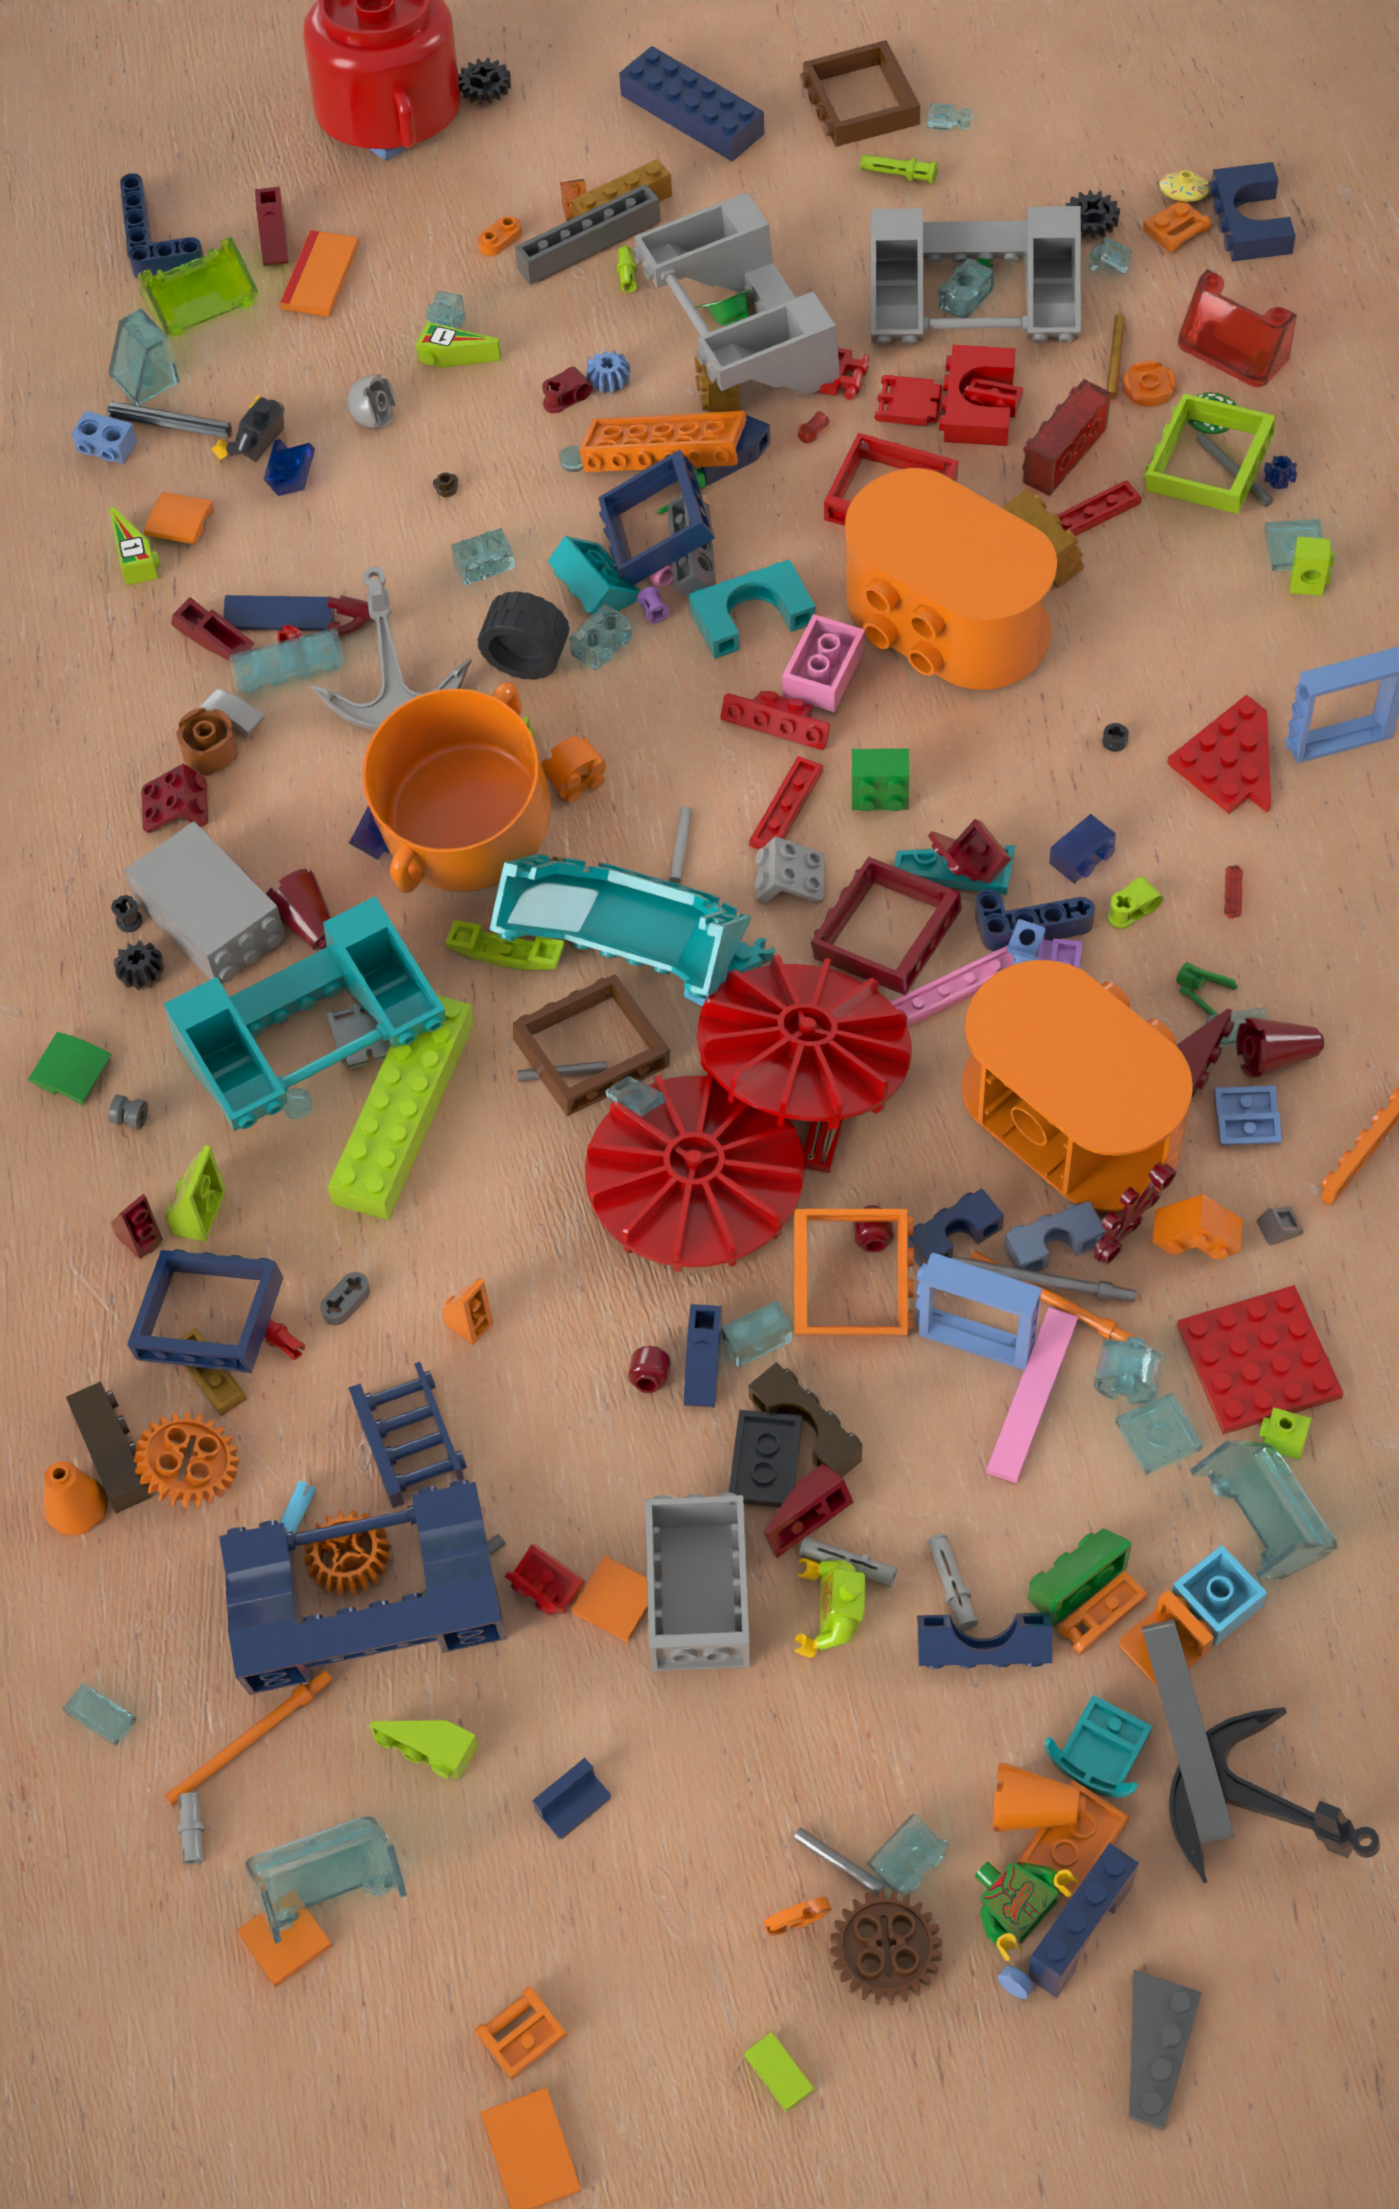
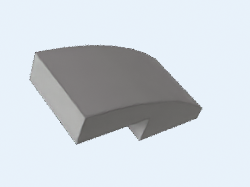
M219 689L200 706V708H205V710L215 711L214 708L223 711L230 718L232 727L245 737L257 727L265 716L242 699Z

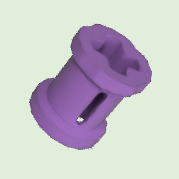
M651 586L639 592L637 596L638 603L644 607L648 622L659 623L667 618L670 610L662 602L660 590L657 587Z

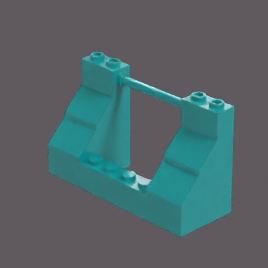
M376 896L323 922L326 948L229 997L218 977H215L163 1004L176 1046L192 1073L218 1103L233 1131L240 1128H250L257 1122V1119L267 1114L274 1115L280 1112L284 1105L288 1104L286 1092L289 1091V1087L382 1039L383 1041L389 1040L393 1048L399 1045L406 1046L412 1043L418 1035L426 1031L433 1032L439 1029L443 1022L446 1021L445 1008ZM344 987L379 1023L376 1025L377 1029L283 1078L281 1075L275 1076L253 1038L261 1034L268 1026L274 1023L281 1024L288 1020L290 1015L300 1010L306 1011L312 1008L317 1001L325 997L336 996Z

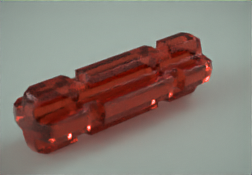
M1239 865L1228 866L1225 870L1224 914L1230 919L1240 917L1242 913V905H1240L1242 903V882L1240 881L1243 879V870L1239 868Z

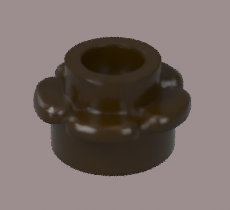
M444 472L439 474L437 479L433 480V487L440 496L451 497L457 492L459 486L457 482L459 480L456 475Z

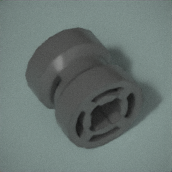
M117 1094L109 1108V1122L117 1125L125 1123L130 1128L140 1130L147 1119L148 1103L140 1099L131 1101L128 1097Z

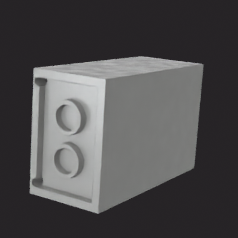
M192 822L124 869L137 904L209 980L218 977L221 984L232 980L238 972L248 965L254 964L259 957L270 949L278 947L286 939L277 905L195 822Z
M726 1492L713 1497L689 1494L685 1498H671L667 1495H658L652 1499H645L648 1630L651 1670L750 1668L743 1495L737 1496L734 1493Z

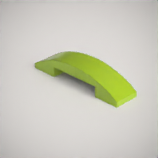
M458 920L453 921L445 942L446 947L470 958L501 967L521 970H550L557 968L565 946L564 941L536 936L535 941L516 938L515 941L499 938V934L483 932L482 925Z

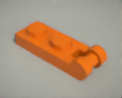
M1124 1571L1058 1627L1057 1632L1063 1638L1068 1637L1074 1644V1650L1079 1655H1082L1093 1643L1146 1600L1148 1594ZM1082 1623L1089 1628V1631L1084 1635L1077 1629Z

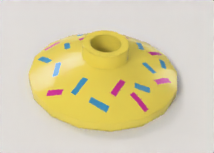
M1187 170L1169 173L1162 177L1159 183L1160 190L1164 195L1178 201L1194 202L1202 200L1209 193L1208 182L1203 177Z

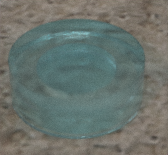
M568 446L561 451L560 463L564 470L577 472L583 469L579 446Z
M293 1088L286 1092L288 1104L284 1105L283 1111L288 1117L300 1119L311 1112L313 1104L311 1096L306 1090Z

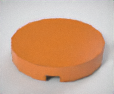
M1156 361L1139 362L1131 366V370L1126 371L1124 375L1123 390L1126 396L1136 404L1142 406L1161 405L1170 400L1175 393L1176 377L1173 371L1168 366L1167 369L1163 367L1162 363Z
M828 1897L815 1898L786 1908L764 1920L763 1924L767 1935H781L786 1932L785 1926H787V1929L794 1927L800 1929L824 1918L826 1914L831 1912L832 1908Z

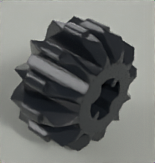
M139 939L138 943L134 946L127 942V949H118V957L114 959L115 974L120 981H123L127 988L134 985L139 991L141 986L145 984L151 988V981H160V973L164 972L162 954L158 949H155L151 942L144 945Z

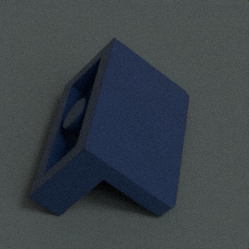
M583 1758L532 1801L537 1814L559 1839H563L611 1799V1794L595 1776L593 1766L586 1758Z

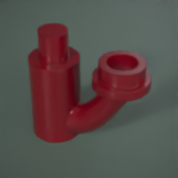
M340 595L339 598L329 596L327 607L336 609V614L352 617L354 620L340 626L339 621H330L326 637L331 638V641L335 642L338 636L361 629L371 618L368 602Z

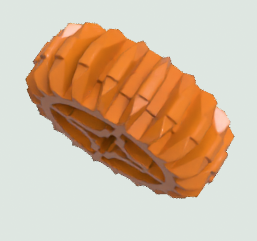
M352 1509L349 1516L345 1517L344 1513L339 1510L337 1519L332 1520L330 1515H326L327 1524L323 1525L316 1522L315 1528L369 1518V1516L364 1512L358 1518L356 1511ZM380 1528L305 1544L303 1549L308 1555L304 1556L303 1560L305 1565L308 1566L307 1572L309 1577H315L314 1581L318 1587L325 1585V1590L329 1594L336 1587L338 1595L341 1597L345 1594L346 1589H350L351 1594L356 1596V1588L360 1586L368 1592V1582L372 1581L378 1584L380 1579L377 1573H386L387 1567L384 1563L391 1560L390 1553L387 1552L390 1550L391 1545L389 1540L386 1539L387 1533L385 1529ZM363 1536L372 1543L371 1555L365 1554L364 1549H361ZM324 1550L329 1552L331 1557H334L331 1570L322 1563Z

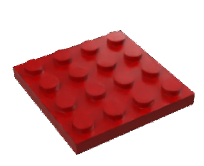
M1295 1285L1177 1320V1329L1223 1435L1263 1423L1264 1417L1271 1418L1273 1407L1296 1413L1342 1399L1343 1391Z

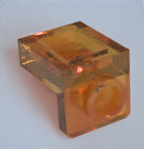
M584 179L560 182L561 202L566 222L573 219L571 200L586 193Z

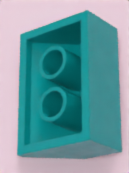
M564 536L548 559V563L554 569V574L569 586V592L579 598L584 604V610L593 616L602 615L609 617L638 601L637 596L641 591L636 585L631 586L625 578H619L618 572L613 567L616 564L615 560L600 543Z

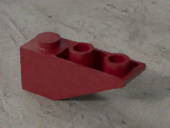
M280 186L255 189L263 266L287 264L289 261L285 210Z
M1229 1008L1176 1045L1184 1055L1190 1068L1193 1083L1192 1097L1195 1096L1198 1088L1204 1089L1210 1075L1206 1071L1210 1063L1216 1064L1222 1051V1047H1219L1223 1037L1228 1039L1233 1030L1235 1022L1231 1021L1232 1010Z
M144 1194L119 1213L111 1222L116 1237L139 1259L147 1253L153 1252L163 1240Z

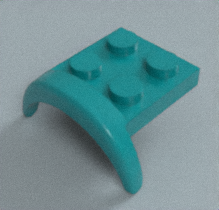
M1092 1695L1063 1750L1061 1751L1051 1737H1047L1044 1744L1052 1763L1068 1778L1075 1780L1098 1794L1112 1798H1122L1134 1793L1138 1787L1136 1782H1124L1146 1743L1153 1726Z

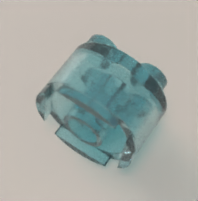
M1129 1337L1127 1341H1103L1095 1374L1094 1387L1102 1395L1116 1400L1117 1395L1128 1397L1127 1403H1150L1155 1399V1395L1158 1392L1165 1356L1145 1346L1146 1341L1138 1337Z

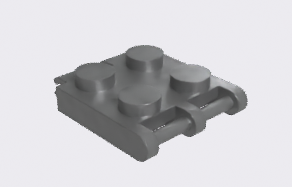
M358 1003L352 1004V1008L334 1013H332V1010L326 1012L337 1049L377 1029L376 1025L379 1023L368 1012L360 1013V1011L365 1010L362 1005L358 1006ZM353 1013H354L353 1016H349V1017H346V1018H342V1019H339V1020H335V1018L342 1017V1016H345V1015H349V1014H353ZM382 1039L341 1060V1064L347 1062L349 1069L369 1064L367 1056L373 1055L375 1062L384 1060L391 1043L389 1040L383 1041Z

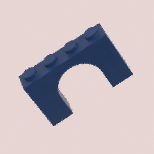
M1273 162L1213 169L1212 180L1208 181V194L1214 198V214L1219 216V231L1224 233V248L1226 252L1229 251L1232 262L1293 254L1296 235L1290 217L1254 220L1241 215L1236 210L1238 206L1244 203L1276 199L1279 180Z
M1111 1843L1107 1845L1033 1952L1028 1976L1034 1983L1054 1997H1058L1075 1972L1080 1954L1102 1918L1108 1911L1114 1914L1133 1887L1139 1862Z

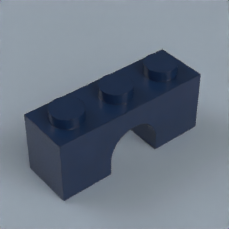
M982 1188L975 1193L969 1192L961 1197L954 1206L949 1209L943 1208L939 1210L933 1219L924 1224L919 1223L913 1227V1235H907V1248L914 1249V1259L920 1267H922L923 1263H928L931 1253L952 1258L954 1246L947 1238L949 1235L963 1232L970 1235L977 1244H980L1003 1229L1004 1214Z

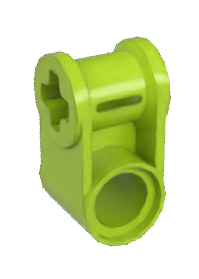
M1143 876L1138 877L1130 885L1112 896L1108 922L1114 928L1126 929L1144 916L1154 912L1161 905L1164 896Z

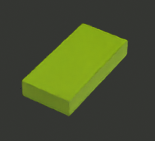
M772 2032L744 2052L746 2060L786 2113L814 2092L813 2086Z

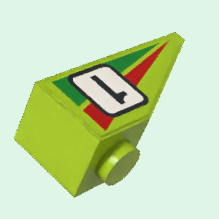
M431 322L426 323L416 342L418 361L442 368L500 361L502 358L500 339Z
M110 507L109 511L126 586L158 579L156 568L161 567L158 552H152L149 541L115 507Z

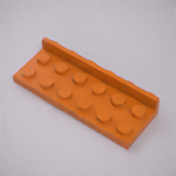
M745 411L594 418L579 448L583 469L585 472L646 470L678 450L683 452L694 467L737 465L736 446L747 421Z

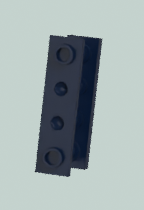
M420 1362L414 1363L418 1378L373 1395L370 1392L364 1394L361 1383L349 1387L354 1406L392 1508L405 1504L402 1493L407 1491V1487L454 1470L457 1480H464L462 1470L467 1469L461 1450L454 1451L431 1390L436 1388L430 1370L424 1372ZM423 1390L428 1405L382 1422L381 1419L374 1421L371 1412L377 1410V1406ZM433 1416L438 1428L437 1432L391 1448V1446L384 1447L382 1438L387 1437L386 1433ZM444 1444L448 1459L405 1475H401V1473L394 1474L392 1465L397 1464L396 1460L436 1445Z

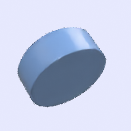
M1005 1966L998 1976V1981L1002 1987L1018 1998L1026 1999L1034 1988L1030 1977L1014 1966Z

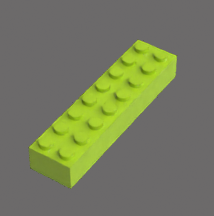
M437 995L445 1008L446 1021L443 1022V1025L433 1032L426 1031L418 1035L412 1043L406 1046L399 1045L395 1048L392 1045L390 1046L327 1187L332 1205L389 1221L475 1023L471 1004Z

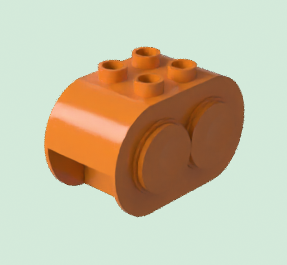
M922 468L896 470L876 478L858 492L850 503L845 521V597L847 609L858 627L865 630L866 638L874 646L880 649H887L890 646L908 657L913 668L925 676H932L935 673L951 684L977 690L996 689L1016 683L1032 673L1042 662L1048 651L1051 639V623L1046 610L1042 606V600L1050 591L1057 571V556L1054 546L1042 531L947 476L933 470Z
M1032 960L1011 965L994 974L979 988L972 998L966 1013L965 1036L972 1054L963 1071L961 1092L968 1113L980 1126L1070 1202L1081 1205L1090 1201L1096 1212L1123 1211L1125 1205L1119 1201L1123 1192L1127 1188L1132 1187L1141 1196L1151 1182L1148 1174L1157 1163L1168 1164L1175 1171L1177 1170L1184 1141L1193 1083L1189 1065L1182 1052L1176 1046V1039L1173 1033L1163 1022L1155 1018H1151L1146 1022L1130 1009L1128 997L1116 984L1105 981L1101 985L1085 971L1058 961Z

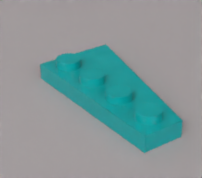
M1005 845L1004 850L1012 860L990 884L979 880L974 882L962 874L960 876L955 875L948 869V861L936 853L934 849L898 850L894 867L949 888L978 892L994 890L1000 895H1007L1015 845Z

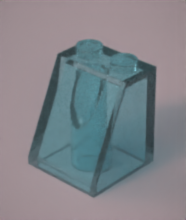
M142 308L119 320L108 372L113 381L137 406L180 382L169 338Z

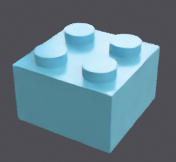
M1223 1545L1173 1584L1171 1591L1175 1596L1180 1595L1188 1603L1190 1612L1197 1620L1202 1619L1209 1625L1213 1632L1214 1640L1212 1644L1214 1647L1262 1609L1267 1596V1591Z

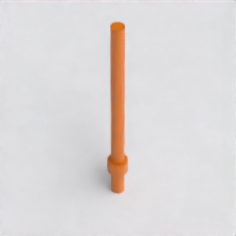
M976 1250L970 1257V1259L1000 1264ZM1028 1283L1042 1288L1041 1300L1065 1313L1077 1316L1078 1320L1098 1330L1099 1335L1108 1340L1113 1338L1132 1349L1135 1347L1138 1337L1117 1327L1118 1323L1107 1317L1102 1319L1039 1284Z
M324 1670L305 1686L301 1684L292 1691L293 1695L168 1792L165 1797L173 1806L179 1802L178 1796L180 1794L193 1791L298 1707L302 1706L304 1708L313 1701L314 1698L312 1696L333 1681L332 1677Z

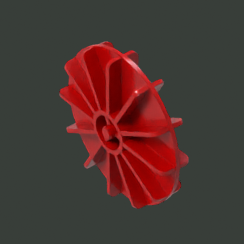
M773 955L771 964L768 966L758 967L743 973L735 969L727 973L726 981L719 986L717 992L711 994L704 1001L697 1023L696 1035L701 1056L700 1065L703 1071L710 1072L714 1079L729 1092L728 1102L733 1106L744 1102L756 1109L778 1116L777 1126L783 1127L785 1119L788 1118L801 1121H826L831 1130L838 1129L842 1119L855 1117L868 1111L875 1114L881 1112L884 1109L885 1102L898 1091L905 1081L912 1059V1042L907 1028L908 1017L905 1011L896 1010L877 991L879 982L876 979L870 978L866 982H862L852 976L830 969L831 959L825 958L823 967L805 964H784L780 955Z
M707 1072V1076H681L665 1080L662 1079L661 1075L654 1076V1083L631 1093L620 1102L614 1101L609 1106V1113L601 1121L590 1144H588L585 1162V1183L593 1212L613 1238L623 1245V1250L628 1254L634 1252L649 1260L674 1266L675 1272H681L682 1267H709L728 1263L730 1267L736 1266L737 1259L760 1249L772 1239H778L781 1235V1230L790 1220L794 1209L798 1205L804 1185L805 1168L802 1146L794 1124H791L788 1118H786L783 1127L777 1126L778 1116L756 1109L744 1102L733 1106L728 1102L729 1092L714 1079L710 1072Z

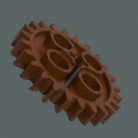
M882 1889L879 1890L878 1899L875 1900L867 1892L865 1893V1903L863 1905L858 1900L853 1899V1912L846 1908L842 1909V1915L846 1921L835 1920V1928L841 1933L831 1934V1941L838 1945L830 1948V1955L840 1957L833 1962L834 1970L844 1969L840 1975V1981L845 1982L851 1979L850 1992L853 1993L858 1988H861L862 2000L864 2001L870 1993L875 1994L876 2005H879L882 1996H887L890 2005H894L895 1995H900L904 2002H908L909 1990L919 1996L921 1993L919 1983L926 1986L931 1985V1979L927 1973H938V1966L932 1961L942 1960V1953L934 1950L942 1946V1938L932 1937L939 1932V1925H928L932 1920V1913L928 1912L921 1915L923 1903L920 1901L912 1907L909 1894L902 1901L897 1900V1890H893L890 1899L885 1898ZM882 1917L887 1919L888 1942L891 1947V1977H887L885 1972L880 1924ZM898 1922H905L911 1927V1930L905 1935H899L894 1932L892 1927ZM864 1925H871L877 1932L873 1937L865 1938L858 1933V1930ZM908 1956L912 1958L915 1964L910 1969H901L896 1964L897 1959ZM874 1959L880 1964V1968L875 1972H867L861 1965L865 1960Z

